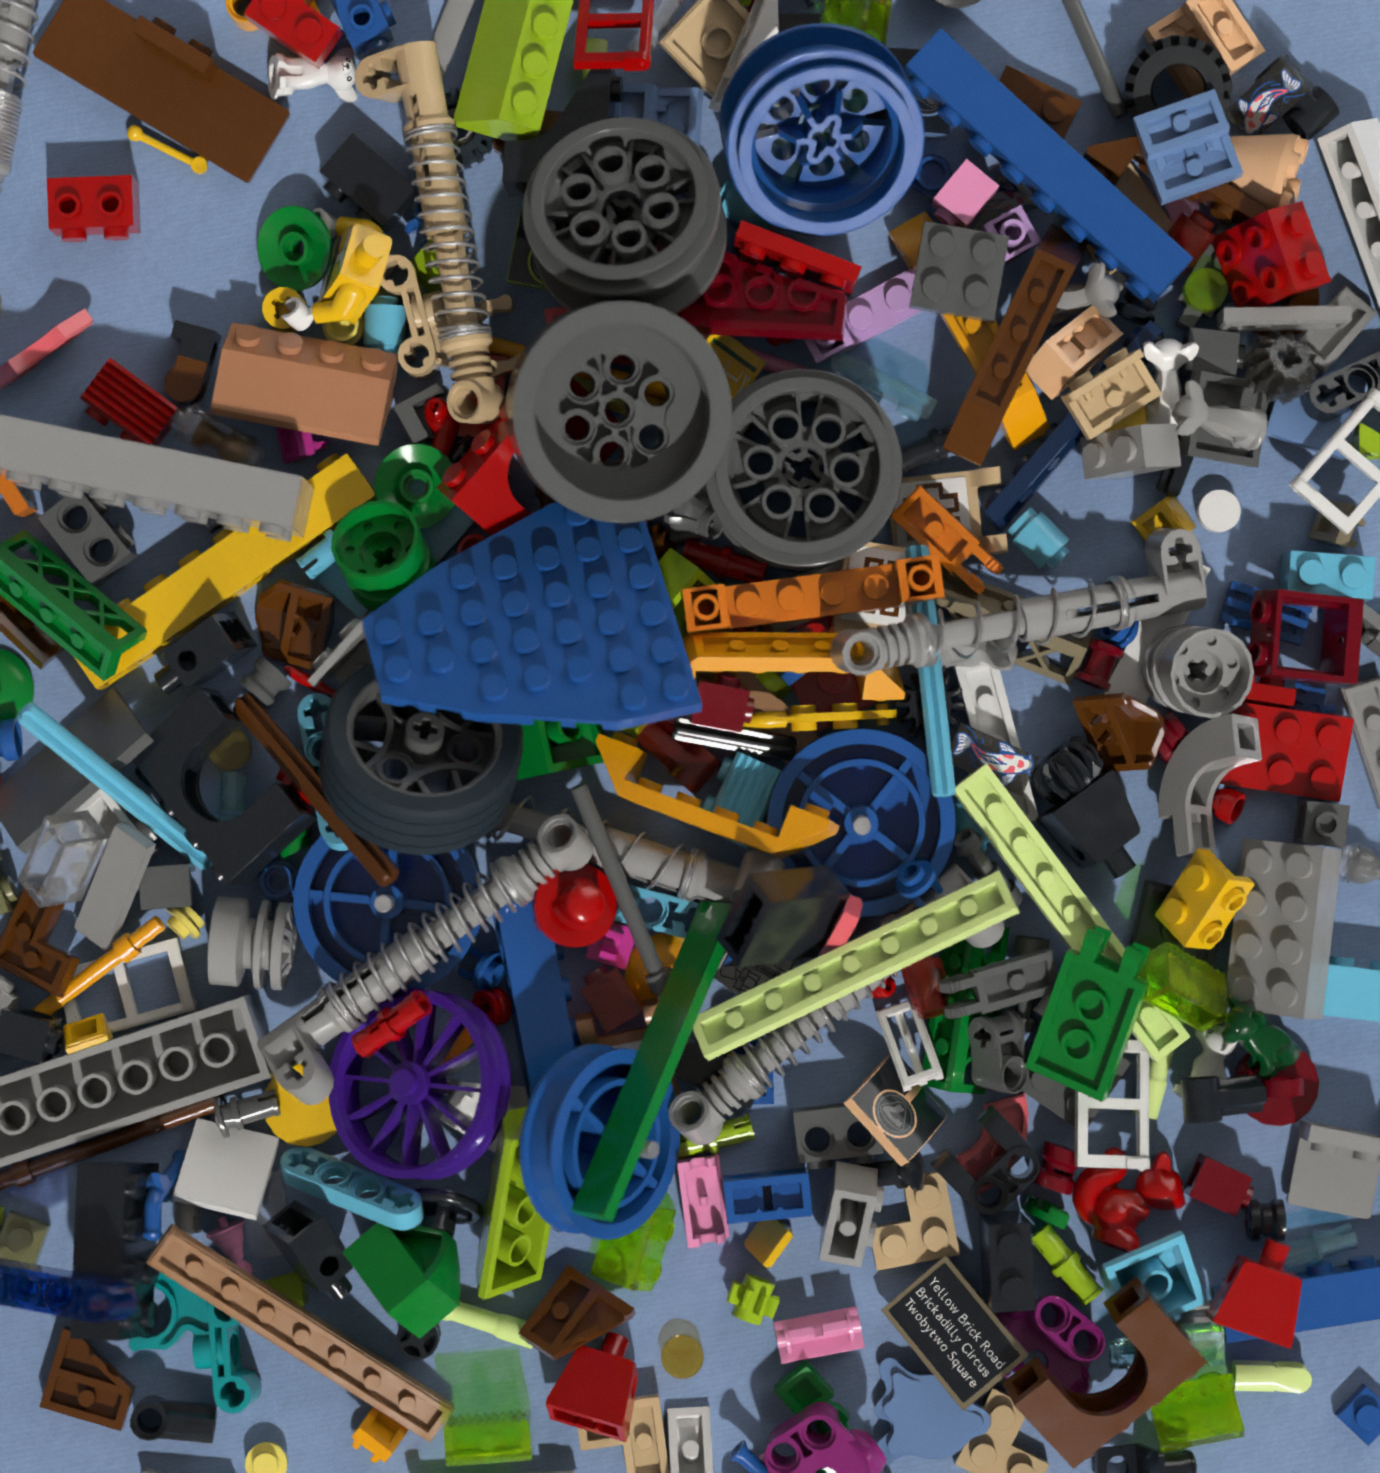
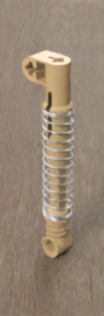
M433 41L410 42L362 59L355 72V84L358 91L365 97L390 103H404L407 123L403 127L404 143L411 145L405 151L413 155L414 162L408 168L415 170L417 179L413 180L411 184L418 186L419 195L414 198V201L421 202L422 212L418 213L417 217L424 219L425 228L421 229L419 233L426 235L427 239L434 241L432 244L425 245L422 250L435 251L437 259L427 262L425 266L428 268L438 267L439 276L430 278L428 283H441L442 293L432 295L431 299L444 300L445 309L436 311L434 316H446L448 326L440 327L436 330L440 333L438 335V343L440 344V349L447 354V359L453 360L448 363L449 370L454 371L450 373L452 381H457L452 384V388L449 390L447 408L454 420L460 423L492 424L499 417V411L506 402V398L502 389L494 383V377H488L493 374L492 367L486 366L491 363L490 356H484L489 353L488 347L492 343L491 327L480 324L488 318L489 312L476 308L486 300V296L474 291L483 284V279L471 275L480 268V263L474 259H469V257L477 252L478 247L466 242L474 236L475 230L467 226V223L472 218V214L464 209V206L469 202V197L462 194L461 191L466 186V181L459 177V173L464 169L463 164L456 161V157L461 153V149L453 144V141L458 136L455 120L448 116L436 43ZM391 74L399 75L400 81L391 79ZM468 231L471 232L469 236L463 238V235L467 234ZM465 246L473 247V251L466 254ZM468 262L476 264V267L469 271ZM470 279L478 280L479 283L472 287ZM473 295L480 296L482 299L474 303ZM476 312L484 313L485 316L477 320ZM476 397H477V399H478V405H477V407H475Z

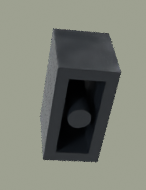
M353 133L319 170L326 181L322 187L327 193L341 204L347 199L358 208L354 214L357 218L373 221L386 234L415 202L414 198L419 195L415 186Z

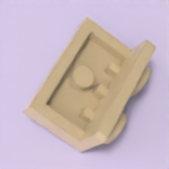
M1124 347L1103 360L1107 367L1094 376L1088 370L1067 383L1071 391L1061 396V399L1087 440H1091L1162 395L1141 360L1144 357L1141 349L1128 353Z

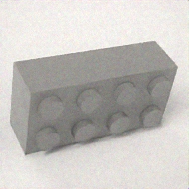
M1243 838L1239 876L1249 877L1254 882V886L1248 894L1244 906L1234 915L1224 1008H1230L1226 997L1232 994L1244 1005L1249 1006L1255 1011L1260 1010L1265 1014L1300 1019H1323L1342 850Z

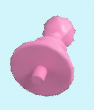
M225 1215L217 1218L220 1227L209 1231L205 1235L206 1238L210 1239L234 1264L252 1275L251 1263L242 1260L244 1257L245 1220L240 1219L228 1223Z

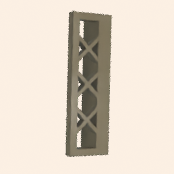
M941 566L945 597L935 599V605L948 609L953 617L944 620V622L977 616L975 609L977 601L981 605L982 615L1012 610L1014 593L983 582L986 589L979 595L955 573L951 574ZM1017 595L1019 597V600L1026 599L1024 597ZM1092 630L1082 638L1071 634L1055 636L1045 645L1029 641L1031 649L1018 651L1014 664L1070 686L1088 649ZM1060 652L1072 657L1068 668L1065 669L1050 663L1046 655Z

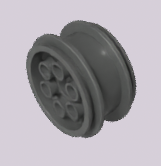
M620 117L600 120L585 125L565 136L543 156L532 172L524 194V230L533 251L538 275L551 296L568 311L597 302L630 301L650 304L676 315L694 303L707 290L723 262L727 245V224L721 204V192L716 172L706 154L693 140L666 124L642 118ZM680 195V196H682L684 199H677V200H676V199L674 198V196ZM627 196L626 200H620L618 197ZM666 213L671 214L668 218L663 219ZM571 222L569 227L564 228L565 223ZM584 234H586V235H588V236H590V237H589V238H584V237H582V236H583ZM655 239L668 247L659 253L655 248ZM608 251L609 257H611L610 265L599 264L605 252Z
M792 369L762 377L749 384L731 399L732 421L729 440L717 469L705 485L712 508L724 527L722 532L738 549L759 562L768 563L767 566L788 571H811L855 553L875 538L891 515L899 495L902 480V456L898 437L889 417L868 392L837 374L815 369ZM801 406L816 407L812 427H803ZM782 418L792 420L797 427L796 435L787 440L777 437L773 431V425L777 420ZM823 422H831L838 427L840 438L833 443H824L817 437L816 427ZM753 425L770 440L767 446L759 445L744 437ZM857 435L864 449L851 453H842L840 446ZM796 449H800V452L797 454L793 452ZM807 450L814 451L820 458L816 460L813 455L807 453ZM763 453L770 457L773 466L770 472L765 475L754 474L748 467V460L752 455ZM787 461L801 466L804 461L811 465L809 473L813 476L814 480L803 477L799 482L793 478L795 470ZM841 461L852 462L858 470L856 480L849 483L841 482L835 476V465ZM821 467H824V473L820 471ZM763 483L765 492L744 505L738 489ZM839 490L863 501L855 514L838 500L837 494ZM774 492L786 494L791 502L790 509L783 514L772 513L766 505L767 497ZM816 496L829 498L833 504V513L826 518L814 516L809 508L811 499ZM794 511L804 512L806 537L788 536Z

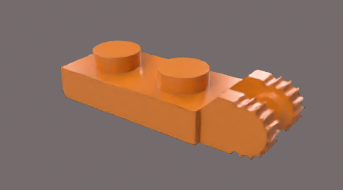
M918 485L891 515L920 545H926L931 555L939 554L940 564L951 574L955 573L979 595L986 589V586L963 563L974 554L990 572L999 575L1004 569L1003 565L981 546L982 542L922 485Z

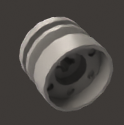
M1187 624L1169 627L1154 637L1145 651L1142 665L1144 685L1155 702L1167 710L1207 718L1224 716L1238 708L1250 692L1254 676L1252 657L1242 640L1229 631Z
M218 896L214 905L209 933L207 964L209 983L212 985L238 987L241 985L246 968L252 969L254 988L262 989L266 982L268 970H270L271 989L285 990L289 972L294 964L297 943L293 903L279 902L275 920H273L271 900H263L257 918H251L248 898Z

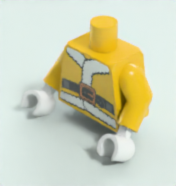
M322 208L312 210L326 224L331 239L336 234L338 237L333 244L331 263L324 276L318 301L310 308L297 297H292L285 302V306L291 313L282 315V318L297 331H303L310 326L313 320L317 324L348 321L355 324L381 286L393 242L390 236L383 234L382 229L376 223L365 218L341 216L336 219Z

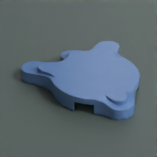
M887 1357L879 1365V1374L886 1386V1392L876 1404L874 1412L878 1418L887 1420L891 1424L890 1432L877 1442V1445L886 1457V1465L905 1455L933 1460L951 1457L959 1452L972 1438L983 1435L989 1430L992 1422L990 1412L985 1407L977 1404L976 1401L966 1410L962 1411L932 1373L914 1372L895 1357Z

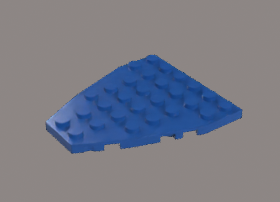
M558 502L551 503L438 564L362 619V628L381 702L401 707L412 705L421 711L436 713L437 708L462 713V719L478 722L534 725V720L560 721L561 727L575 728V723L603 724V730L615 731L693 714L702 710V701L645 520L629 523L600 521L580 515Z

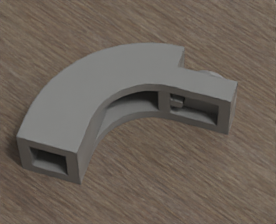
M1231 713L1208 720L1192 730L1172 754L1160 786L1158 814L1159 818L1173 820V841L1176 856L1192 858L1198 848L1209 849L1216 856L1212 820L1214 793L1222 778L1232 769L1262 760L1257 718Z

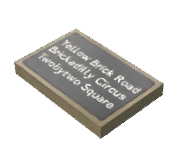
M948 1255L940 1259L881 1309L962 1411L966 1410L1030 1356L999 1317L992 1313L985 1300Z

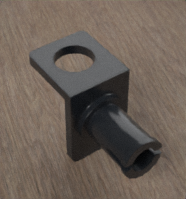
M1141 1443L1099 1448L1095 1453L1096 1473H1107V1464L1115 1456H1121L1126 1461L1125 1473L1197 1472L1195 1456L1189 1450L1164 1454Z

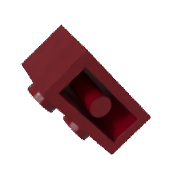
M723 671L721 673H709V675L696 672L695 682L702 701L701 712L684 716L691 724L741 733L743 723H750L752 719L754 698L749 697L750 690L740 682L741 678L736 677L734 672Z

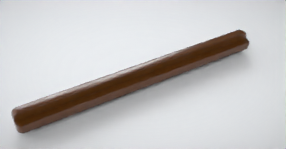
M246 693L242 697H238L234 701L235 705L233 707L236 715L378 885L385 887L393 883L398 878L397 875L399 873V868L381 847L355 834L336 816L324 796L317 770L254 695Z

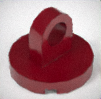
M1300 1050L1299 1059L1292 1066L1276 1073L1274 1078L1268 1080L1260 1077L1263 1085L1266 1086L1267 1102L1264 1104L1262 1112L1247 1113V1115L1265 1125L1284 1126L1297 1122L1309 1113L1318 1096L1319 1078L1314 1063L1304 1051ZM1249 1052L1238 1062L1234 1069V1076L1259 1075L1260 1068L1251 1071L1246 1064L1248 1058H1250Z

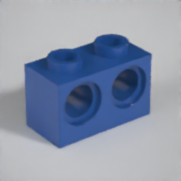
M807 1167L723 1175L727 1224L813 1216Z

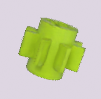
M749 1273L745 1274L742 1283L733 1280L726 1298L728 1303L734 1304L731 1315L755 1325H761L764 1316L773 1319L780 1302V1297L772 1294L775 1284Z

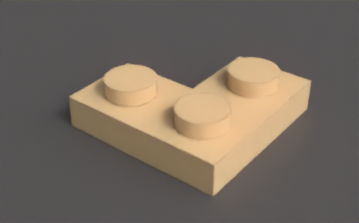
M937 1171L926 1173L925 1186L921 1191H914L910 1185L908 1188H904L909 1219L876 1225L872 1250L877 1271L942 1259L945 1255H948V1257L960 1255L947 1183Z
M993 1386L988 1390L981 1404L991 1414V1426L985 1434L972 1438L957 1453L954 1464L971 1473H1046L1050 1465L1047 1460L1013 1444L1025 1417L1014 1406L1008 1393Z
M659 1394L635 1397L626 1442L578 1428L581 1451L623 1445L627 1473H670Z

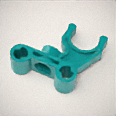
M159 1272V1278L153 1284V1287L162 1291L168 1298L172 1309L171 1321L162 1333L130 1338L129 1348L132 1351L141 1349L166 1350L179 1342L187 1331H191L193 1333V1362L196 1369H212L215 1403L226 1413L235 1414L243 1411L258 1399L261 1394L262 1385L260 1378L254 1371L242 1368L239 1334L240 1322ZM232 1382L236 1383L237 1389L244 1390V1399H240L239 1392H232Z

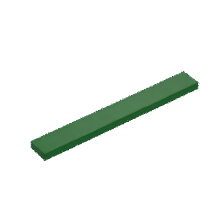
M700 901L571 1208L580 1216L610 1222L615 1217L725 950L716 937L733 904Z

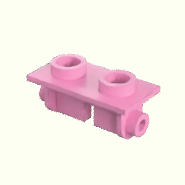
M857 1306L773 1322L781 1364L865 1348Z

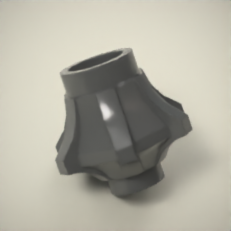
M706 485L690 500L664 514V522L670 524L669 540L677 544L690 538H706L712 541L718 538L724 530L723 525L712 508Z

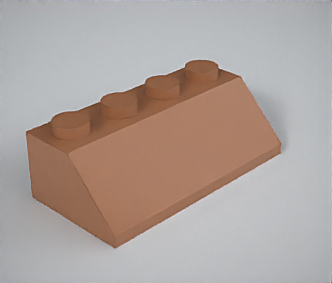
M232 323L221 351L210 414L379 446L395 396L398 354L376 348L369 349L343 344L333 340L327 341L301 336L291 332L285 333L259 328L249 324Z

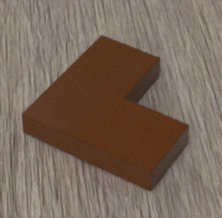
M25 885L0 938V968L55 997L63 998L81 960L48 943L65 903L32 886Z

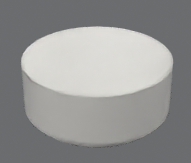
M1214 490L1201 498L1196 513L1198 521L1203 528L1213 533H1222L1237 524L1241 515V507L1238 499L1232 493L1226 490Z

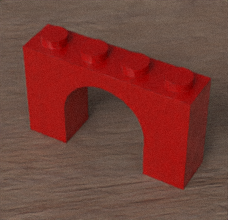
M573 377L571 378L570 389L572 393L578 397L585 396L588 392ZM506 402L499 411V417L487 430L480 432L473 439L468 452L459 462L454 463L446 470L441 483L436 487L489 536L531 515L513 497L508 484V468L514 450L506 425ZM604 409L605 416L611 423L619 422ZM575 415L566 421L564 429L570 439L576 440L585 434L587 426L583 417ZM614 441L607 442L601 447L599 458L603 464L619 447Z

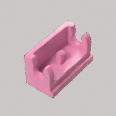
M719 1153L677 1159L688 1248L700 1247L703 1243L716 1242L717 1244L726 1242V1238H730L727 1224Z

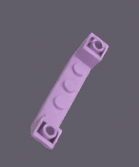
M1021 205L984 224L980 230L1009 236L1004 266L1041 242ZM912 267L847 302L843 341L803 339L815 363L818 364L852 350L922 312L923 310L909 308L915 275L914 268Z

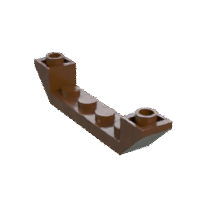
M1137 136L1090 145L1083 155V158L1114 186H1116L1132 160L1138 162L1140 170L1150 176ZM1227 183L1184 197L1188 201L1195 202L1198 200L1211 208V214L1225 224H1232L1234 222L1239 225L1269 210ZM1299 293L1290 295L1289 297L1294 300V298H1295Z
M1054 224L1049 225L966 394L942 449L981 467L1058 303L1088 245L1085 240L1079 243L1064 229Z

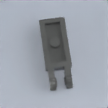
M1046 947L968 970L969 973L953 975L940 980L938 986L940 993H955L972 987L974 999H963L947 1004L944 1007L945 1017L953 1019L978 1012L985 1014L1052 993L1058 975L1053 951Z

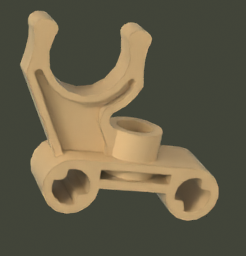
M399 254L390 255L381 286L392 297H398L403 300L412 337L406 339L400 345L398 361L401 367L413 378L427 380L433 377L440 367L449 368L448 363L453 361L448 360L447 354L440 349V344L438 343V335L440 333L436 331L440 327L448 326L446 316H434L436 311L445 309L444 300L431 299L432 295L442 293V290L425 294L420 274L412 262ZM401 268L405 274H408V277L403 284L397 286L393 280H390V276L395 270ZM504 294L501 297L484 301L476 308L489 312V316L495 313H511L514 310L515 304L509 295ZM476 312L477 320L485 316L484 313ZM426 349L429 351V356L423 359L422 367H411L410 360L416 358L417 350ZM520 354L506 361L491 360V363L486 366L492 367L493 374L488 377H494L497 380L511 374Z

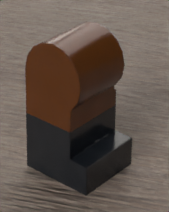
M175 320L171 337L181 344L175 367L167 373L164 387L167 394L174 401L183 406H192L200 402L206 393L221 335L215 330Z

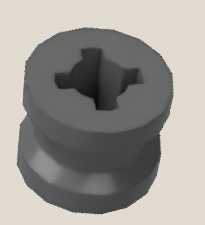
M262 656L255 661V669L250 674L242 675L238 680V683L246 691L254 695L268 709L274 705L275 696L292 685L276 667Z

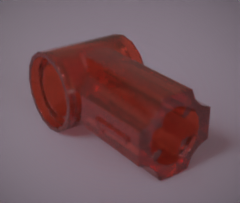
M667 719L648 723L636 737L638 743L655 759L657 758L668 768L667 772L693 795H696L721 767L722 763L700 744L673 739V724Z

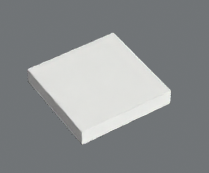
M197 1118L173 1193V1201L257 1220L280 1143L279 1137L246 1129L238 1130L237 1127L229 1128L230 1137L224 1138L216 1122Z

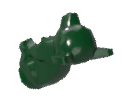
M1232 994L1227 995L1226 999L1231 1009L1225 1017L1224 1023L1226 1028L1221 1033V1036L1225 1042L1230 1044L1240 1041L1242 1048L1250 1054L1246 1064L1251 1071L1260 1068V1077L1269 1080L1274 1078L1276 1073L1292 1066L1299 1059L1300 1048L1285 1031L1276 1025L1268 1023L1262 1011H1255L1249 1006L1244 1005Z

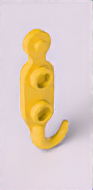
M857 703L832 704V712L816 713V705L790 706L791 714L788 715L784 710L753 713L750 723H743V727L785 728L787 723H791V732L817 730V722L833 721V730L858 728V720L876 719L877 725H889L890 718H897V710H888V704H876V710L858 711Z

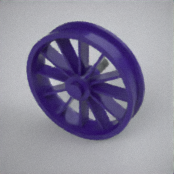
M407 988V992H404L400 989L392 995L394 1002L386 999L378 1005L380 1011L385 1007L392 1008L414 990L422 991L432 1004V1012L417 1021L415 1044H413L407 1029V1034L399 1041H395L402 1061L384 1046L374 1053L393 1069L390 1079L360 1076L364 1057H361L356 1052L351 1038L355 1033L376 1020L379 1012L373 1009L365 1015L367 1018L366 1022L361 1020L362 1024L350 1033H342L334 1050L330 1070L334 1077L333 1089L329 1095L330 1111L336 1130L344 1145L367 1168L393 1178L416 1180L442 1179L455 1175L476 1162L488 1150L500 1131L510 1099L511 1072L505 1044L494 1023L471 1001L446 992L421 988ZM439 1006L453 1015L432 1047L436 1007ZM465 1027L472 1037L475 1047L441 1065ZM479 1059L481 1072L480 1088L457 1086L458 1082H460L459 1080L446 1079L447 1075ZM362 1080L389 1083L391 1093L361 1108L359 1082ZM454 1090L480 1093L472 1121L443 1096H451ZM396 1104L378 1135L373 1140L364 1121ZM436 1107L466 1132L452 1149H450ZM406 1121L401 1162L386 1154V1151ZM424 1122L436 1160L419 1165Z

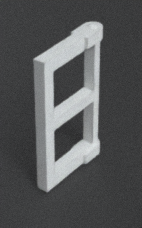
M1372 388L1366 394L1358 407L1300 474L1289 483L1290 488L1311 504L1345 535L1349 534L1380 498V470L1345 440L1372 407L1380 412V391ZM1335 450L1339 451L1376 483L1348 517L1308 483Z
M178 937L141 947L142 953L131 961L167 952L180 1003L138 1014L125 965L126 962L123 961L113 969L126 1018L108 1022L112 1033L183 1013L197 1011V1002L190 984ZM96 960L79 964L73 977ZM75 997L63 1006L67 1024L82 1020Z
M1128 1040L1124 1053L1137 1054V1099L1107 1098L1105 1101L1100 1102L1075 1090L1074 1167L1138 1169L1139 1171L1150 1169L1149 1055L1138 1040ZM1088 1108L1136 1110V1156L1088 1154Z

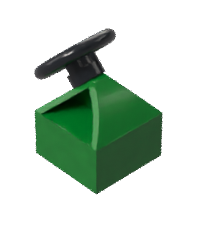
M433 1188L413 1189L420 1194L422 1199L423 1220L421 1226L417 1225L409 1230H395L380 1223H375L342 1252L386 1313L419 1339L459 1306L460 1266L457 1245L453 1238L456 1225L477 1222L484 1215V1209L478 1201L453 1191Z

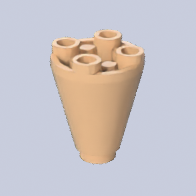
M1292 133L1230 136L1243 174L1242 178L1227 182V184L1269 210L1296 203L1301 187V179H1296L1300 164L1303 165L1305 162L1309 140L1300 138V135Z

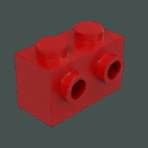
M132 175L47 178L49 230L56 236H61V241L84 242L87 241V235L103 234L105 240L121 241L129 239V233H141L139 182Z

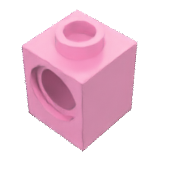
M966 159L934 197L931 204L936 209L934 216L944 225L967 229L996 194L999 185Z

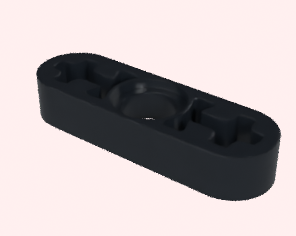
M1380 351L1313 382L1302 398V406L1305 413L1316 421L1326 422L1357 408L1372 388L1380 391V378L1378 375L1380 372ZM1351 375L1362 377L1367 383L1368 391L1365 393L1354 391L1349 385L1348 377ZM1337 390L1338 395L1330 404L1317 401L1318 395L1321 398H1325Z

